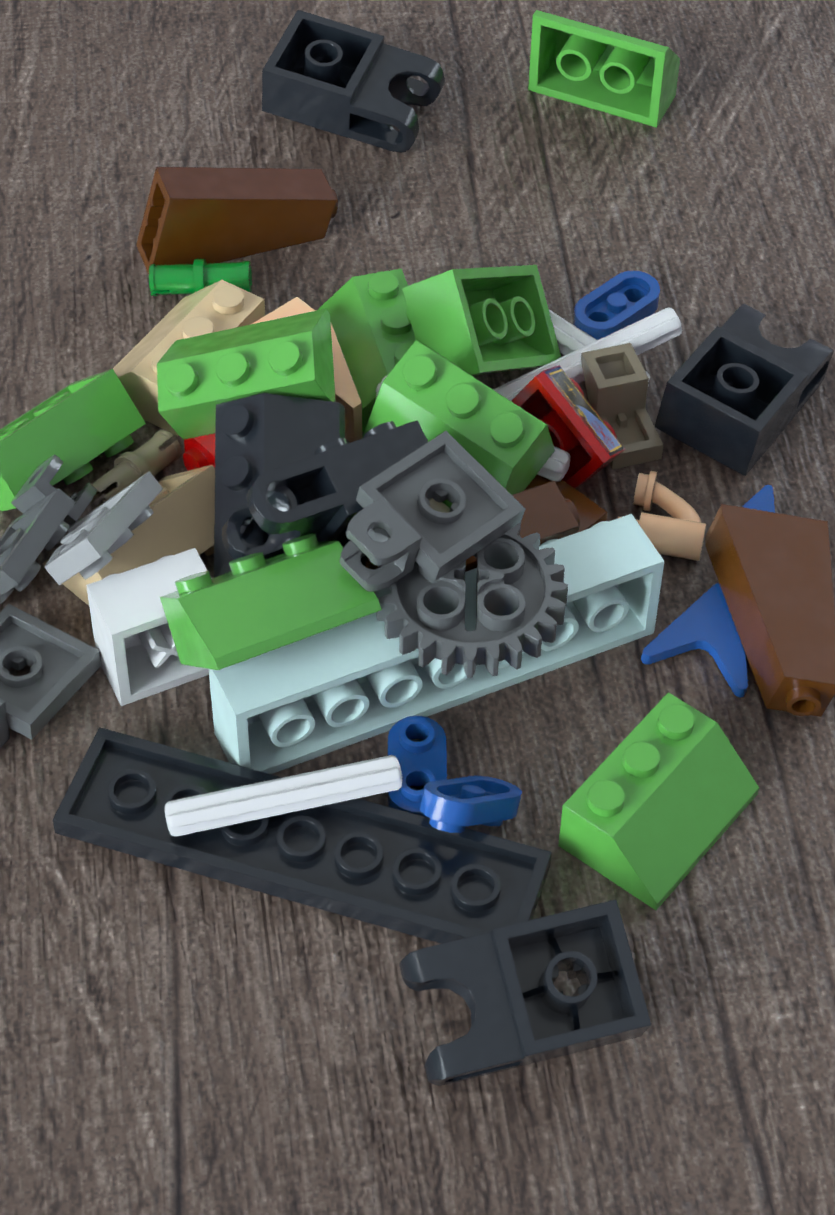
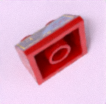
M560 365L544 370L536 375L511 400V402L547 424L553 445L570 454V466L562 480L575 489L605 468L626 450L617 439L612 426L601 419L584 397L579 384L572 378H569Z

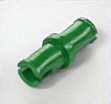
M194 259L193 264H150L149 266L151 296L193 294L220 280H224L252 293V268L250 261L207 263L206 259Z

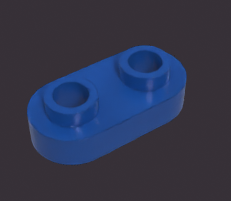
M622 272L576 303L573 325L599 340L654 314L657 310L660 294L659 283L653 276L645 272Z
M409 716L396 722L388 734V756H396L402 771V787L399 790L388 792V806L427 817L420 811L424 789L413 790L409 787L425 786L428 782L447 779L446 734L440 724L433 719L424 716ZM411 739H422L423 741L414 742Z
M467 776L432 781L424 786L420 811L430 818L429 824L432 827L450 833H461L465 831L466 826L479 824L501 826L503 820L513 819L517 816L522 791L509 782L486 776Z

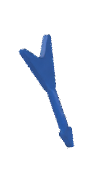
M765 485L743 507L775 513L773 487ZM716 583L643 649L641 661L648 665L691 650H705L713 657L734 695L741 698L745 696L748 687L746 655L720 584Z

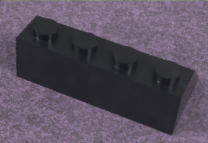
M261 393L216 404L214 578L231 572L229 562L234 559L224 547L222 529L231 514L240 506L247 504L246 495L253 483L266 471L314 456L315 450L323 444L334 439L345 438V407L341 403ZM257 523L240 527L241 537L249 544L262 546L269 537V534L262 530Z

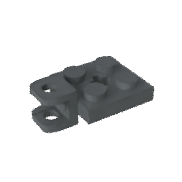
M444 431L359 487L356 501L364 509L354 515L348 524L346 536L350 541L342 549L340 564L369 592L385 589L413 570L415 561L436 581L521 523L525 508L447 431ZM433 498L438 503L445 500L452 503L450 511L442 513L433 510L428 499ZM367 556L372 564L382 566L374 570L368 569L362 565L360 559Z
M55 454L37 467L11 502L23 514L11 522L0 538V605L7 599L14 588L21 592L29 585L41 568V565L35 561L44 548L47 551L51 550L61 540L68 528L77 522L97 492V489L89 482L78 493L74 492L70 497L61 489L54 488L50 482L63 464V460Z
M8 604L0 612V748L10 739L9 728L32 740L102 665L100 650L11 604ZM26 665L31 667V672L23 676H13L8 671L10 668L21 670Z

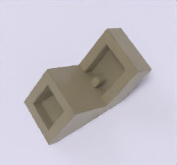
M626 343L581 353V364L588 401L601 419L612 426L617 439L626 449L609 463L612 470L662 459L663 443L645 408L649 378L632 344Z

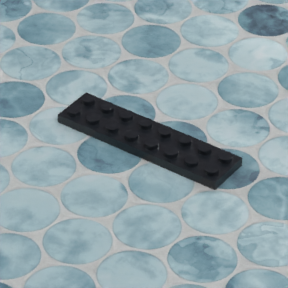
M99 727L53 818L54 831L59 835L441 944L488 933L495 928L532 920L551 866L552 852L467 828L461 833L441 831L429 824L430 818L358 798L191 834L172 836L168 830L165 817V804L167 802L282 777Z

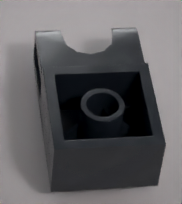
M297 10L262 70V111L392 152L402 153L412 147L419 133L418 117L414 109L406 104L430 105L439 96L444 86L445 78L439 63L429 57L384 44V36ZM419 76L423 78L427 83H423L420 80L410 77ZM391 125L397 127L400 131L395 130Z
M742 304L721 328L717 326L667 381L654 426L744 476L748 474L818 389L825 378L834 352L833 349L813 339H809L796 348H783L771 344L762 336L759 330V325L766 315L746 304Z
M418 420L396 427L393 421L380 424L365 433L362 439L347 443L345 438L334 439L316 449L314 456L266 471L260 475L248 490L246 495L247 504L237 508L223 526L222 540L229 555L235 560L250 554L263 552L266 560L283 554V543L309 534H316L318 541H339L344 548L350 541L346 536L350 520L359 511L364 509L356 501L359 487L428 443ZM257 523L262 530L269 534V537L262 546L249 544L241 537L240 527Z
M617 899L495 928L488 933L415 950L406 955L399 963L402 979L410 989L418 992L429 989H449L463 997L471 1011V1028L469 1032L450 1043L437 1046L426 1060L424 1067L428 1082L437 1086L456 1083L641 1037L652 1025ZM559 971H566L568 980L573 978L579 980L581 986L577 988L572 996L563 995V991L559 992L555 988L553 983L559 976Z

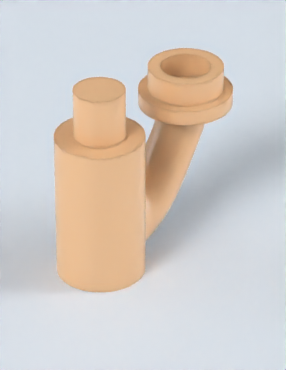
M650 471V474L639 473L633 505L644 506V511H650L652 503H654L672 516L666 517L641 512L640 519L636 520L659 554L700 561L706 523L701 522L698 513L683 498L666 486L656 482L657 472Z

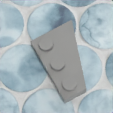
M149 471L69 527L67 530L69 533L60 541L62 545L53 552L45 565L46 570L58 585H61L78 572L85 580L93 576L112 560L113 557L110 554L124 545L134 535L132 530L141 525L154 513L149 504L163 488Z

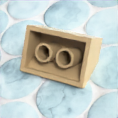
M220 280L184 297L113 368L142 418L179 436L158 412L157 363L176 340L251 325L265 316V301L263 298L224 280Z
M213 465L165 476L159 480L158 483L162 486L163 490L149 504L154 513L141 525L132 530L134 535L124 545L110 554L113 557L112 560L86 580L78 572L62 584L89 606L86 585L102 580L109 575L120 574L155 562L164 556L175 555L196 548L199 555L203 552L206 556L214 554L215 468ZM46 560L44 563H42V564L44 565V567H45L46 563L48 562V560Z

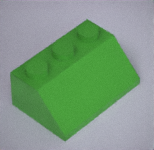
M539 10L535 11L532 22L529 91L657 128L676 96L680 58L669 47Z
M537 265L452 269L402 288L406 301V316L413 327L416 340L471 376L540 368L561 358Z
M402 268L352 277L318 309L327 308L330 313L331 324L362 403V432L365 431L375 404L378 384L391 372L416 340L413 327L406 316V301L402 288L408 286Z
M326 308L176 340L157 363L158 412L184 440L215 433L216 404L261 393L336 402L329 311Z
M415 340L383 380L363 434L364 436L372 428L386 422L393 421L396 427L416 420H418L428 442L444 431H447L511 495L524 491L548 458L555 452L547 424L417 340ZM445 500L444 502H442L446 506L451 508L452 503L450 501Z
M113 369L69 384L0 429L1 512L16 508L11 504L14 497L37 467L54 454L63 460V464L50 484L53 486L63 479L64 483L69 485L90 473L94 468L89 461L104 452L108 458L126 449L134 442L130 434L146 423Z
M316 534L301 536L283 543L284 553L266 560L263 552L235 559L229 562L231 572L212 579L209 571L181 578L175 581L177 591L160 597L181 664L213 670H221L382 609L375 593L366 591L341 566L340 556L343 547L340 542L318 541Z
M668 692L563 804L558 846L654 910H657L758 795L759 786L719 724Z

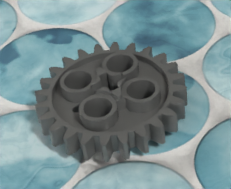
M519 523L473 555L477 559L476 630L467 631L465 629L466 560L436 581L415 561L413 570L389 587L374 591L382 609L376 612L377 621H385V637L387 639L399 637V652L402 655L419 649V666L421 667L428 665L436 658L442 660L441 669L444 675H447L455 664H462L467 678H472L476 666L484 664L492 676H497L499 661L505 660L515 669L521 668L522 651L538 658L541 656L542 641L550 643L555 641L556 627L564 623L565 606L567 603L568 584L564 583V565L554 564L555 549L553 547L539 550V533L536 532L524 538L520 537L521 523Z

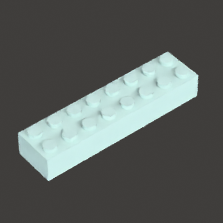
M632 514L612 521H602L589 529L561 539H551L541 544L539 550L553 547L555 549L554 564L564 565L565 568L564 583L568 584L564 623L563 625H557L556 638L553 643L542 641L541 656L536 658L522 651L521 668L515 669L505 660L499 661L497 676H492L484 664L476 666L472 678H467L462 664H455L447 675L442 674V660L436 658L424 667L419 666V649L402 655L399 652V637L392 639L385 637V621H377L376 612L221 670L209 669L214 734L229 763L273 774L390 731L392 726L403 718L409 716H431L653 634L655 630L664 560ZM477 568L465 572V629L467 631L476 630Z

